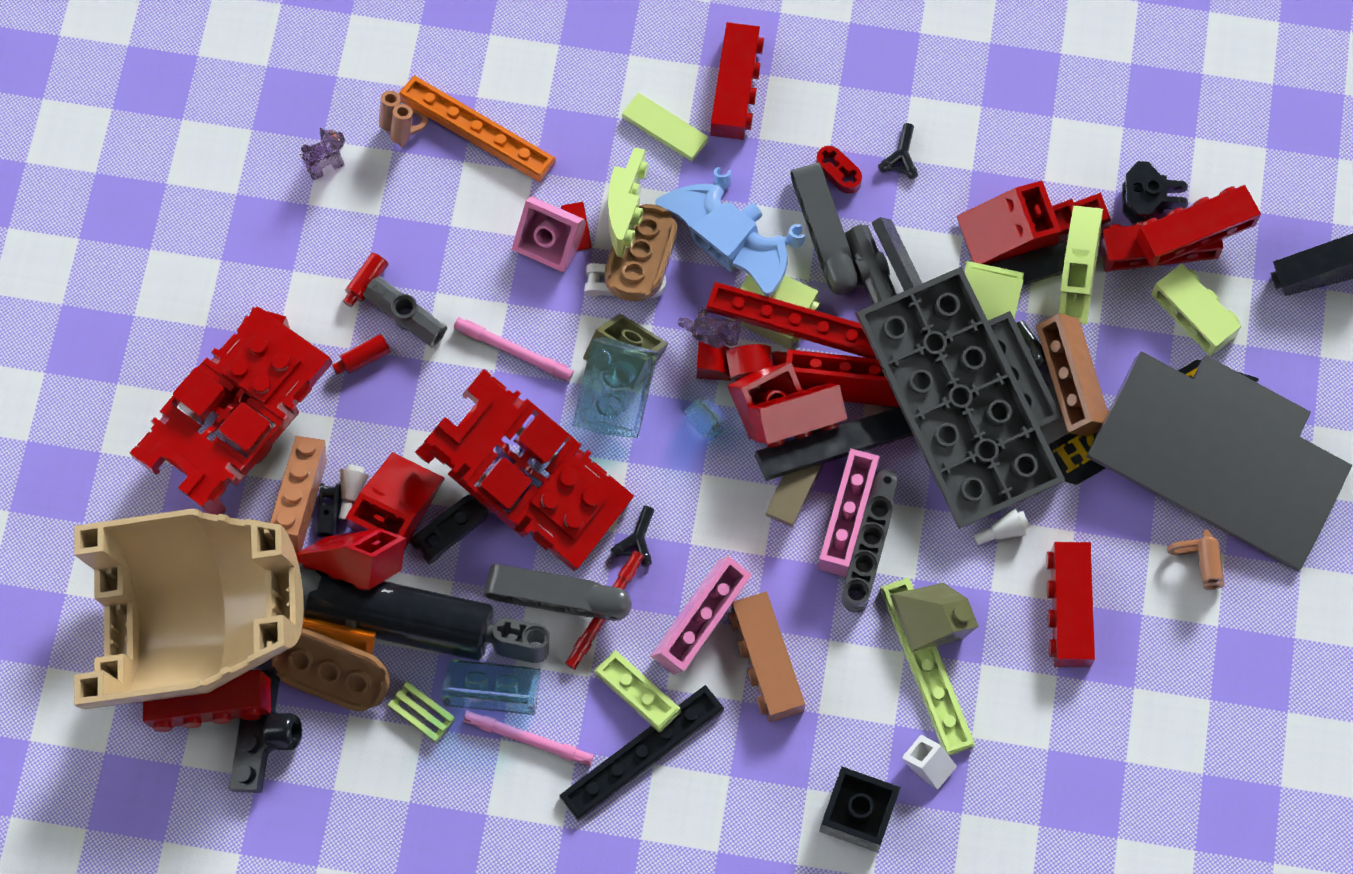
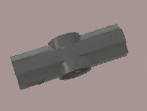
M860 224L845 232L854 259L853 264L858 281L861 285L865 286L872 305L897 295L889 277L890 270L883 252H879L869 226Z
M380 276L375 279L373 278L367 285L363 297L391 317L398 327L407 329L431 348L443 339L447 331V325L419 306L412 296L403 294ZM404 308L412 309L408 315L398 314Z

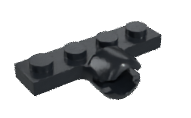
M261 670L270 678L271 714L260 715V718L257 720H244L240 718L229 789L233 792L262 793L269 753L273 750H294L301 742L303 729L300 718L293 713H276L275 708L280 683L276 670Z

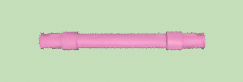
M458 317L454 324V329L459 330L460 333L479 342L483 341L522 359L561 380L563 378L569 382L574 374V370L568 369V366L549 357L545 358L487 331L486 328L467 319L463 320Z
M469 710L465 713L463 723L479 727L480 730L508 737L559 755L560 758L571 762L576 761L588 767L592 764L594 754L578 750L577 747L566 743L564 745L501 723L497 719L486 715L482 716Z

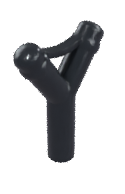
M910 123L903 124L898 148L881 161L878 165L880 172L899 171L906 174L909 179L917 178V168L908 152L914 125ZM901 160L904 169L893 166Z
M1023 320L1017 322L1016 324L1030 349L1037 367L1047 364L1042 345Z
M643 506L634 533L611 548L610 551L614 557L620 555L631 556L632 553L626 551L636 545L637 552L645 556L641 565L648 567L652 564L645 535L654 513L653 508Z

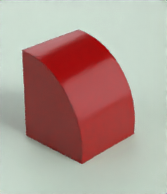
M699 341L696 379L732 381L726 356V350L730 348L715 342Z
M748 344L726 350L730 378L736 381L753 372L774 366L771 346Z

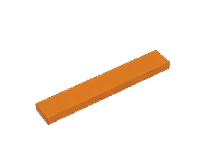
M415 75L398 93L401 97V102L539 183L555 165L556 158Z

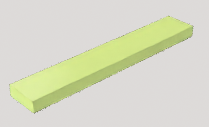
M906 578L882 586L880 591L940 745L950 756L973 748L975 743L937 647L911 651L890 597L895 593L913 590L910 579Z

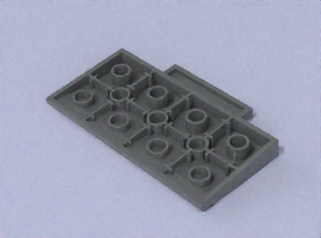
M962 266L855 313L958 529L1013 506L1065 481L1040 429L1047 424L1059 420L1062 416L1011 311L987 320Z
M1142 351L1134 359L1086 456L1297 572L1302 569L1352 467V464L1300 437L1311 411L1207 355L1201 360L1192 379Z

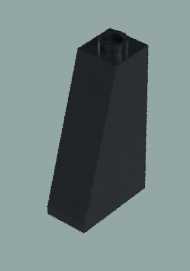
M1353 233L1273 261L1275 271L1270 274L1275 288H1282L1284 296L1353 279Z

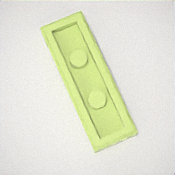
M639 92L622 113L623 119L691 162L708 142L707 135Z
M616 650L594 670L595 675L659 733L681 713L678 705Z

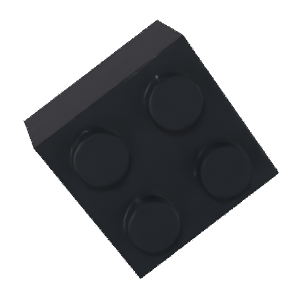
M841 766L819 832L878 853L901 787Z

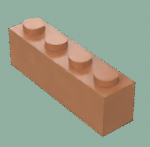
M1058 313L1036 325V329L1067 431L1071 434L1089 437L1099 431L1108 411L1079 318Z
M295 436L270 523L283 526L290 537L295 553L302 550L327 463L325 440Z
M767 591L733 601L732 612L728 613V618L732 630L738 629L741 640L737 641L742 659L748 658L751 668L747 669V675L751 686H757L760 697H757L756 701L761 715L766 714L770 723L804 712L805 702Z

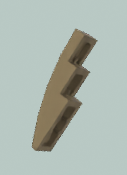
M820 428L812 430L811 434L821 431ZM824 463L784 475L769 504L766 516L793 528L815 481L819 477Z

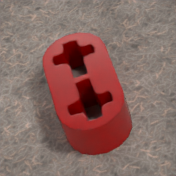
M824 146L817 152L816 163H820L824 176L835 187L847 194L859 190L862 182V172L839 149L834 146ZM824 157L828 159L834 157V165L831 162L825 164ZM844 175L847 177H851L853 175L854 183H852L851 181L845 183Z

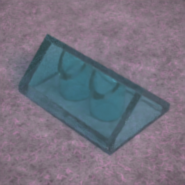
M450 659L441 690L444 706L536 715L541 668Z

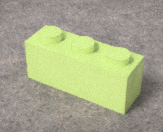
M1182 263L1154 286L1151 293L1154 299L1210 357L1237 336L1241 328L1238 317L1232 311H1227L1219 303L1217 295L1212 290H1207L1199 282L1197 274L1193 270L1187 269Z

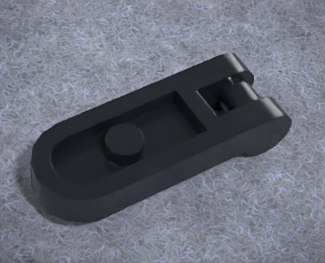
M469 494L416 533L410 539V543L415 549L421 550L424 554L423 559L430 565L436 562L444 552L481 525L487 518L488 508ZM433 535L439 540L434 546L428 541Z

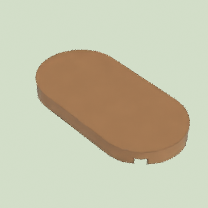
M653 204L639 206V208H643V217L640 225H635L633 229L635 237L632 247L626 248L623 258L617 257L612 245L605 266V283L609 291L620 299L642 301L655 295L661 288L677 238V223L670 216V212L661 206Z
M302 629L295 646L270 659L272 667L278 672L276 675L285 684L353 711H365L368 708L379 705L385 698L390 686L388 671L376 656L308 629Z

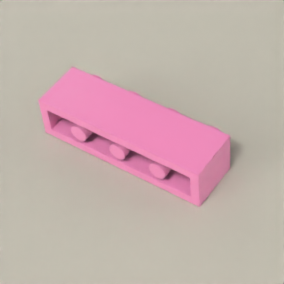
M850 448L819 558L818 570L847 577L880 456Z
M729 556L718 560L650 657L673 675L684 672L752 574Z

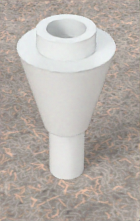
M347 464L346 469H340L342 504L339 519L346 520L345 517L369 477L368 474L364 473V467Z
M1013 508L992 524L990 528L973 536L979 546L995 538L997 540L1027 535L1025 529L1030 526L1024 512H1017L1016 508Z

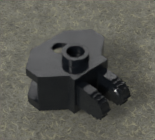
M1137 161L1127 172L1125 182L1122 184V213L1134 225L1141 221H1147L1156 214H1163L1164 209L1174 210L1179 207L1185 209L1188 207L1187 198L1167 196V193L1185 192L1188 190V184H1186V181L1167 180V175H1160L1150 162Z

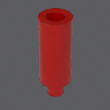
M372 252L346 287L347 295L343 302L351 308L357 301L362 302L365 299L363 293L367 285L373 278L375 279L382 275L389 265L388 262L380 255Z
M379 334L339 355L340 361L332 364L336 375L344 371L351 374L391 353L382 334Z

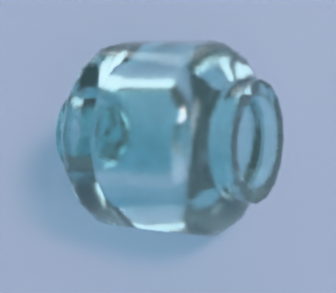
M699 397L682 412L685 415L682 420L683 425L698 441H703L706 438L713 441L725 430L721 425L725 422L726 415L711 398L702 400Z

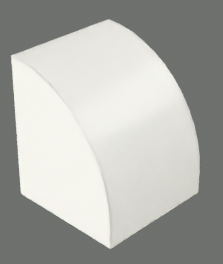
M923 735L918 737L902 757L904 762L920 778L937 790L957 767L942 745Z

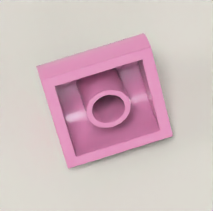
M530 196L525 201L511 250L564 272L579 248L585 231L586 221L583 218Z

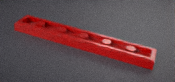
M714 282L706 306V312L862 357L876 359L870 343L858 322Z

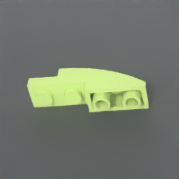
M635 147L626 169L614 166L608 192L609 234L617 257L622 258L626 248L632 247L635 237L633 229L635 225H640L643 217V208H639L641 187L639 182L640 179L646 178L649 163L645 162V150Z
M1074 206L1062 274L1059 313L1077 317L1081 324H1088L1103 209Z

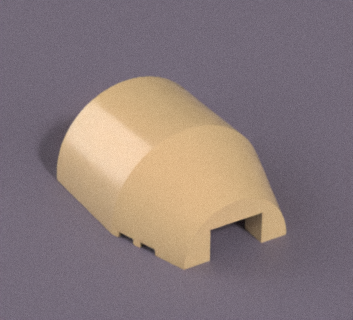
M185 509L74 526V555L94 569V599L104 606V656L94 658V672L74 674V705L76 707L87 710L209 693L290 649L298 642L302 631L304 614L302 579L293 544L282 525L252 519L230 518L224 514L203 513L197 509Z

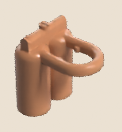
M386 91L381 95L378 123L380 128L389 133L391 140L403 148L406 142H408L410 135L426 127L428 117L408 105L400 104L401 97L397 92ZM412 115L421 117L422 122L416 126H411Z
M1205 529L1203 531L1204 537L1201 539L1175 542L1168 546L1167 552L1171 555L1199 554L1204 589L1215 590L1225 586L1219 542L1215 537H1212L1209 530Z

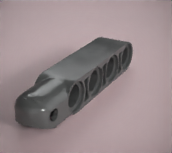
M814 163L792 169L790 171L792 184L828 287L831 292L837 295H848L856 289L858 277L852 261L851 251L820 163Z
M884 469L877 473L865 508L842 593L843 606L850 612L864 610L869 602L893 513L892 503L898 482L896 473L891 470ZM876 507L882 508L886 511V515L877 517L871 510ZM874 535L878 538L879 542L874 545L865 542L864 537ZM864 562L871 566V570L869 572H861L856 568V565ZM858 590L863 594L864 598L858 601L853 600L849 597L848 593Z
M499 564L491 565L484 590V596L494 601L610 621H619L625 618L632 607V601L628 593L617 587L601 585L586 579Z

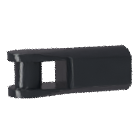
M325 483L320 484L315 535L320 538L336 535L341 495L340 484H336L335 487L325 486ZM325 498H332L334 503L324 504Z

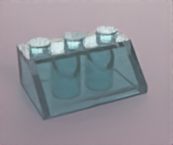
M604 336L593 339L590 345L572 426L598 434L638 438L658 352Z

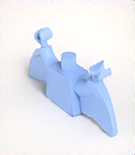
M717 167L714 170V185L695 184L685 186L656 199V205L665 208L671 215L681 219L688 226L696 245L728 271L733 272L738 268L749 274L767 297L775 293L785 276L788 265L786 245L799 248L805 241L806 234L800 235L802 226L798 224L792 225L788 236L783 238L781 235L769 238L759 235L755 222L762 217V212L753 203L748 205L743 211H740L731 203L722 205L723 189L731 186V170L726 175H721V167Z

